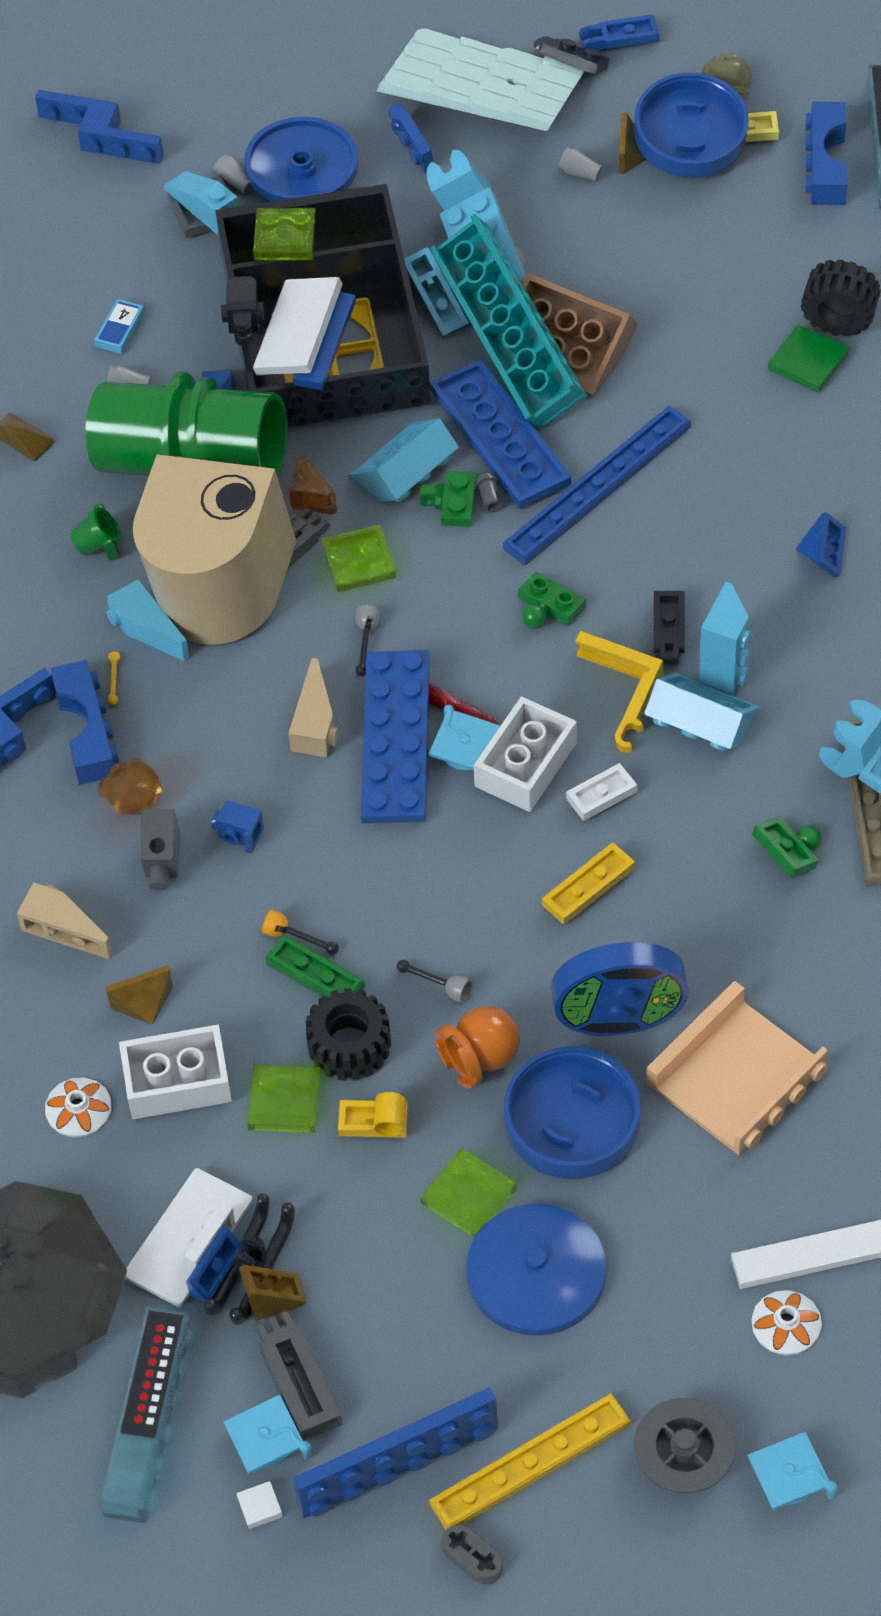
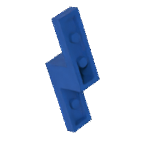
M38 90L35 97L38 116L49 120L80 124L78 136L81 150L161 164L164 157L161 136L119 129L121 119L118 103Z
M45 667L0 696V767L9 761L17 759L26 750L23 733L13 721L20 719L26 712L38 704L46 702L56 693L52 675Z

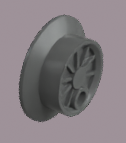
M692 1398L671 1399L653 1407L640 1421L634 1440L635 1456L643 1473L659 1487L676 1493L700 1492L717 1484L731 1468L736 1448L734 1432L725 1416L712 1405Z

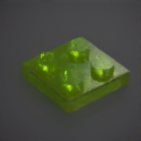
M257 208L253 249L254 260H313L315 208Z
M380 524L321 539L322 548L337 592L397 578L396 569Z
M254 1064L247 1120L248 1130L315 1133L321 1068Z
M460 1148L423 1193L421 1204L475 1238L480 1229L495 1217L516 1191L517 1183L463 1148Z

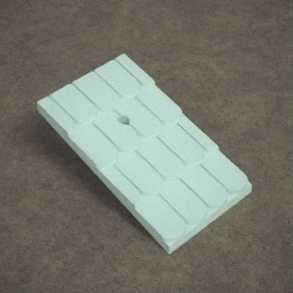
M424 28L415 32L376 91L548 131L583 75L584 70L548 56L541 58L512 48L501 49L463 36L458 39Z

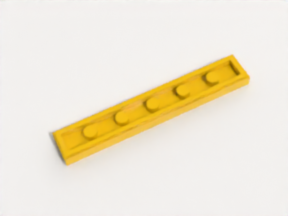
M612 1393L429 1499V1505L445 1530L453 1525H464L630 1427L631 1420Z

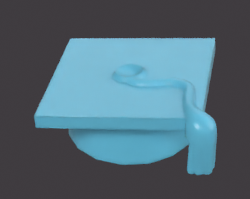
M446 705L444 707V720L430 749L429 756L443 760L457 770L474 771L475 762L500 728V725L454 711L452 705Z
M280 1395L223 1422L248 1475L261 1468L277 1466L286 1460L288 1455L299 1450L302 1452L304 1460L312 1457L311 1444L302 1440Z
M806 1432L747 1455L773 1511L786 1505L801 1503L809 1498V1496L825 1489L828 1500L833 1499L837 1495V1484L829 1481Z

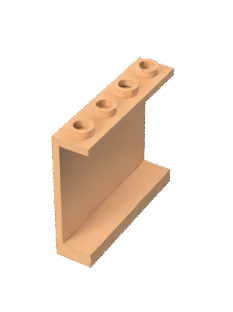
M734 981L647 1067L646 1084L733 1152L740 1155L747 1147L751 1149L759 1142L762 1132L769 1125L774 1126L780 1121L784 1114V1109L791 1102L796 1104L803 1097L806 1087L813 1080L817 1082L824 1076L828 1069V1065H826L828 1050L822 1046L814 1055L744 1002L745 988Z

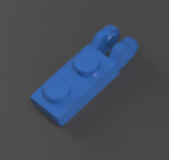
M654 15L604 21L579 30L580 40L584 41L582 42V48H592L600 52L604 48L612 49L659 42V32Z
M400 104L390 106L388 113L392 121V130L395 135L399 136L404 147L409 146V153L414 164H420L425 174H427L429 164L434 162L429 145L406 109Z

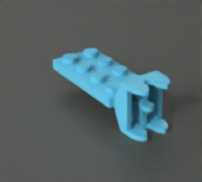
M459 150L452 151L450 158L452 168L447 173H444L438 164L431 162L427 168V181L431 192L444 210L440 213V217L448 238L472 221L470 216L475 213L488 224L520 281L523 282L526 274L488 180L478 173L470 164L468 158Z
M852 700L848 706L852 714L861 721L862 725L855 726L849 721L837 720L834 725L833 734L837 742L846 749L841 753L834 748L821 747L819 756L825 766L840 777L847 778L859 775V780L881 794V709L864 700Z

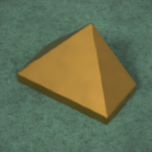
M621 113L619 174H626L646 159L635 142L633 121L627 113Z
M10 412L0 421V440L33 461H36L55 443L53 438Z
M166 965L106 986L105 989L108 1003L112 1010L153 1024L169 996L173 984L170 969Z
M244 1264L239 1268L256 1321L280 1314L285 1310L289 1311L302 1307L307 1302L297 1273Z

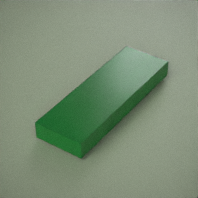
M286 935L282 936L265 957L267 965L320 996L324 995L328 998L331 996L330 992L337 990L338 993H344V988H352V993H357L358 989L363 990L365 987L363 979Z

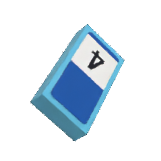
M117 299L94 339L95 347L122 354L145 313L144 306Z

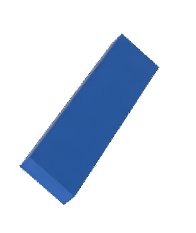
M339 293L311 373H295L293 377L294 385L323 390L356 303L354 294Z

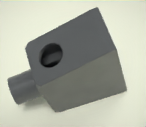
M142 809L141 863L145 877L149 878V888L159 891L166 890L169 887V878L177 877L179 869L180 829L175 810Z

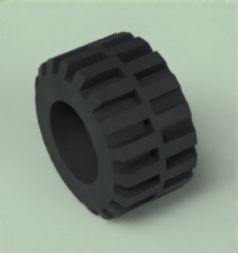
M837 259L835 262L827 260L825 264L819 263L810 272L801 300V311L804 312L803 315L807 320H811L810 324L814 327H819L822 332H830L835 336H838V334L843 336L860 334L862 330L866 331L873 321L881 293L879 281L875 280L876 276L872 272H867V268L858 266L852 261L844 262V260Z
M344 988V993H338L337 990L331 991L330 997L327 998L323 995L318 999L319 1006L312 1005L310 1016L306 1017L305 1030L309 1056L311 1060H314L315 1067L319 1071L324 1069L325 1075L330 1078L334 1074L338 1076V1080L345 1081L346 1077H352V1081L360 1080L359 1075L362 1074L368 1077L373 1074L372 1069L376 1068L379 1070L383 1066V1059H387L389 1056L391 1036L386 1009L382 1003L378 1004L377 998L372 994L366 997V992L358 989L357 993H352V988ZM343 1028H357L365 1032L360 1038L349 1042L339 1041L332 1037L334 1033Z

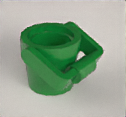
M97 504L93 507L94 510L89 512L88 516L71 530V540L77 550L83 555H90L104 548L109 560L119 558L117 541L120 540L121 532L118 523L105 509L103 504Z

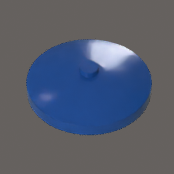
M292 117L266 126L252 138L245 152V171L253 189L269 201L342 191L349 188L357 175L358 152L351 136L338 125L314 117Z
M547 1204L516 1206L493 1217L475 1236L467 1258L468 1285L479 1309L491 1321L502 1328L524 1335L540 1336L554 1334L582 1321L598 1303L606 1280L605 1253L596 1233L576 1214Z

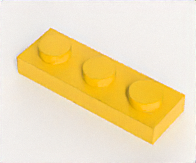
M612 842L541 898L542 906L565 925L635 869V861Z

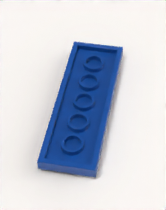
M481 359L430 382L432 394L493 475L498 478L499 483L519 509L572 484L570 474L530 422L525 419L523 413Z
M429 650L366 652L361 799L362 823L426 822Z
M489 1387L293 1477L297 1506L303 1519L310 1515L320 1516L329 1511L332 1505L343 1500H355L365 1490L375 1485H387L403 1472L422 1469L430 1460L442 1454L443 1456L452 1455L468 1442L473 1440L482 1441L490 1437L494 1430L498 1429L497 1402L491 1388Z

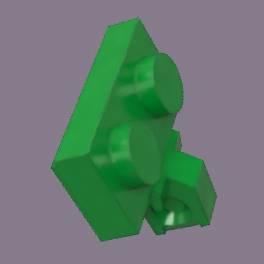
M446 471L445 484L421 485V506H435V509L442 510L441 526L470 527L472 524L476 472Z

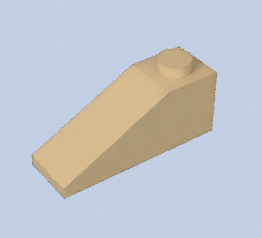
M311 658L288 733L290 751L327 758L330 747L336 746L339 730L334 727L333 713L318 659Z
M33 882L17 912L21 931L110 960L112 951L109 937L64 892L52 885L44 886Z

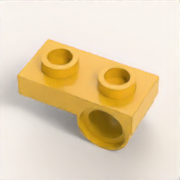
M395 1092L380 1093L375 1097V1101L340 1100L339 1136L406 1138L408 1101H406L403 1095Z

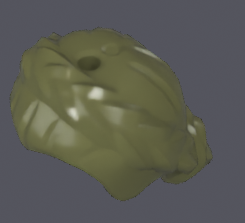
M725 53L711 58L704 65L702 74H707L726 82L738 92L743 101L747 99L752 76L751 69L741 57Z

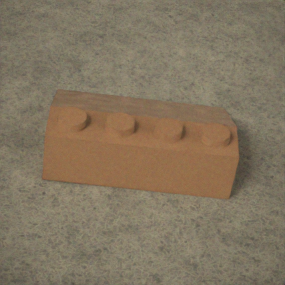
M527 273L522 282L524 288L585 393L595 396L626 351L638 323L628 313Z

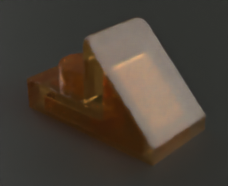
M305 454L294 459L295 473H293V477L297 485L289 490L291 507L296 510H303L308 507L313 512L329 515L337 513L336 493Z

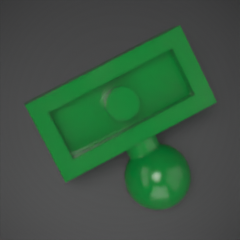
M535 572L518 589L517 598L530 604L522 612V621L527 627L532 629L539 628L545 623L546 614L568 626L586 607V599L538 572Z
M780 817L755 825L752 836L791 878L816 868L819 859L810 850H814L820 845L822 836L815 826H803L795 834Z

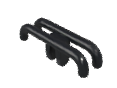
M264 1193L256 1197V1208L253 1218L241 1240L243 1250L242 1252H236L233 1258V1265L219 1285L214 1297L206 1299L204 1302V1309L207 1314L216 1315L223 1309L238 1277H242L239 1268L243 1264L273 1269L292 1229L295 1217L293 1204L287 1202L282 1205L278 1227L267 1250H265V1244L259 1238V1235L269 1213L270 1200L268 1195ZM245 1292L239 1307L231 1309L229 1313L230 1320L235 1325L244 1323L252 1312L247 1292Z

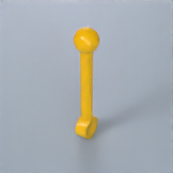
M117 651L108 654L111 664L110 695L107 697V703L110 706H115L119 702V698L116 695L117 664L120 663L121 657Z

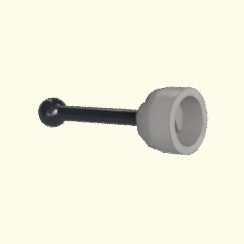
M362 605L356 610V624L363 630L360 662L355 669L359 676L366 675L365 664L369 631L378 627L381 617L380 609L371 605Z
M400 960L397 963V969L401 973L410 972L445 986L448 996L454 1001L463 1004L471 994L473 988V980L463 975H454L446 980L410 966L406 960Z

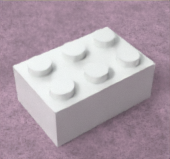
M521 696L475 762V787L531 812L577 744V721Z
M219 1024L119 1042L132 1120L232 1102Z

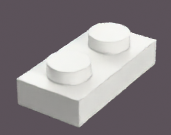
M619 763L566 791V799L581 819L585 821L637 793V784Z

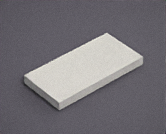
M339 277L285 280L253 366L256 375L311 373L342 287Z

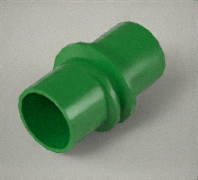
M182 371L172 376L168 386L103 382L93 392L87 411L86 447L88 458L94 469L106 473L149 476L156 455L159 454L275 469L278 478L282 470L287 447L286 409L282 398L277 393L218 389L216 381L210 377H201L195 382L191 374Z

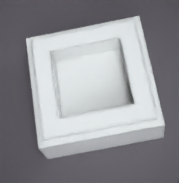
M270 1481L236 1493L248 1529L283 1518Z

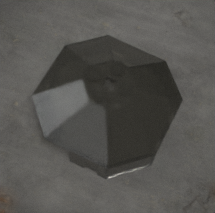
M15 1181L0 1189L1 1394L25 1398L36 1392L34 1387L50 1378L56 1381L76 1370L78 1365L75 1351L107 1334L127 1269L82 1195ZM11 1254H16L17 1260L21 1262L20 1265H13L11 1270L6 1269V1264L2 1262L3 1258L9 1259Z

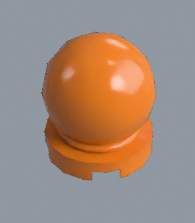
M482 1006L471 1009L459 1019L456 1028L450 1024H445L434 1031L440 1037L434 1041L439 1056L447 1069L451 1067L456 1069L461 1076L457 1082L466 1089H470L482 1081V1071L493 1072L506 1067L516 1056L520 1044L518 1025L506 1011L497 1006Z

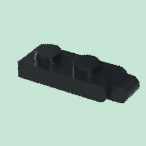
M543 36L534 41V48L541 51L543 55L594 75L608 68L610 58L602 56L601 52L596 49L579 47L573 40L553 39Z
M654 591V653H660V659L663 660V663H679V653H685V591Z

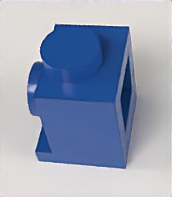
M226 800L221 811L217 810L215 812L211 827L218 830L219 838L233 845H244L246 852L252 854L264 830L262 811Z

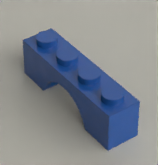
M812 102L811 113H806L805 130H811V134H806L805 151H811V155L806 154L805 170L806 172H811V175H806V193H811V205H846L847 164L833 159L827 153L830 148L845 143L846 102Z
M87 660L50 668L60 711L76 713L87 721L83 732L69 742L79 785L116 777L114 764L120 762L116 745L109 746L108 739L113 738L109 719L104 721L101 714L107 712L103 695L96 696L95 690L100 689L96 670L90 672Z

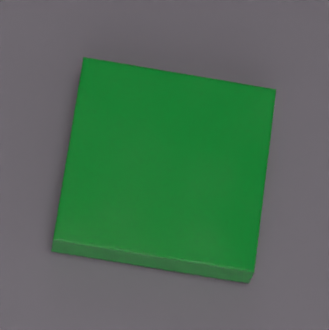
M797 324L768 362V370L816 392H820L848 355L849 347Z

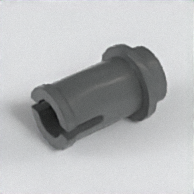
M483 473L477 477L475 487L481 494L484 510L494 513L503 507V502L497 488L499 481L492 473Z

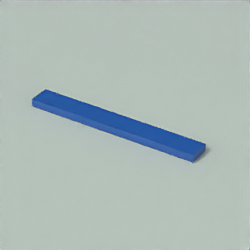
M668 405L503 542V549L523 565H527L690 429L691 421Z

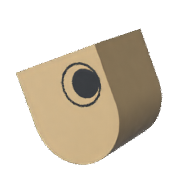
M156 455L133 522L134 541L156 602L188 641L198 644L218 645L241 639L259 628L274 610L296 544V538L276 471L272 468Z

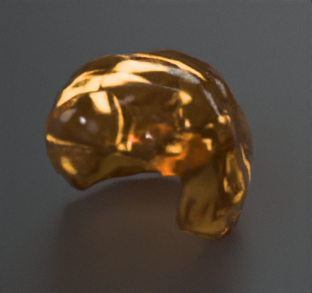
M132 758L129 761L112 766L110 774L103 777L99 782L98 791L99 795L109 805L113 806L117 814L135 816L141 815L142 809H152L157 804L163 787L158 774L152 767L140 758Z

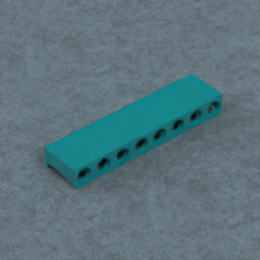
M474 213L470 216L472 219L470 223L438 247L432 245L429 250L525 419L537 427L538 430H541L586 397L587 394L490 227Z

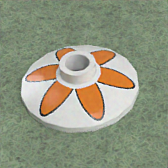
M85 1077L71 1078L59 1083L50 1092L45 1103V1116L51 1128L60 1135L71 1138L87 1137L98 1132L107 1123L112 1112L111 1097L106 1088L99 1082ZM75 1100H82L80 1104H72Z
M790 1290L775 1291L763 1297L755 1306L751 1319L753 1334L760 1345L772 1353L783 1356L798 1355L810 1349L818 1340L822 1327L820 1312L814 1302L803 1294ZM783 1314H789L793 1316V1319L790 1321H785L781 1318V1316Z

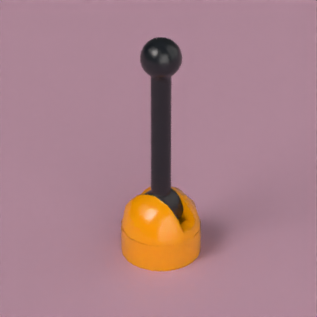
M274 909L268 912L261 930L263 934L270 937H281L285 933H289L325 948L327 953L331 955L338 952L339 946L336 942L327 943L291 928L284 914Z

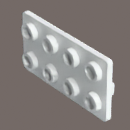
M199 1168L194 1169L123 1272L124 1279L178 1308L182 1307L190 1296L186 1284L187 1279L222 1226H227L231 1232L234 1231L253 1203L252 1196Z

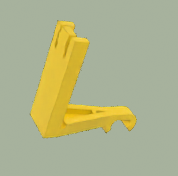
M580 631L575 640V644L579 645L576 653L577 657L640 679L625 715L615 733L617 749L623 753H632L631 743L625 742L622 739L630 729L636 730L637 733L643 731V724L639 720L647 708L656 680L664 677L663 660Z

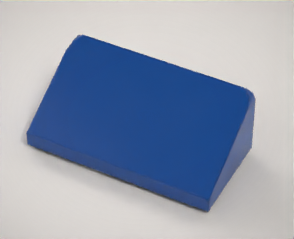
M222 1226L186 1281L189 1294L195 1300L205 1302L206 1299L212 1298L232 1267L236 1252H242L243 1250L242 1243L227 1226Z

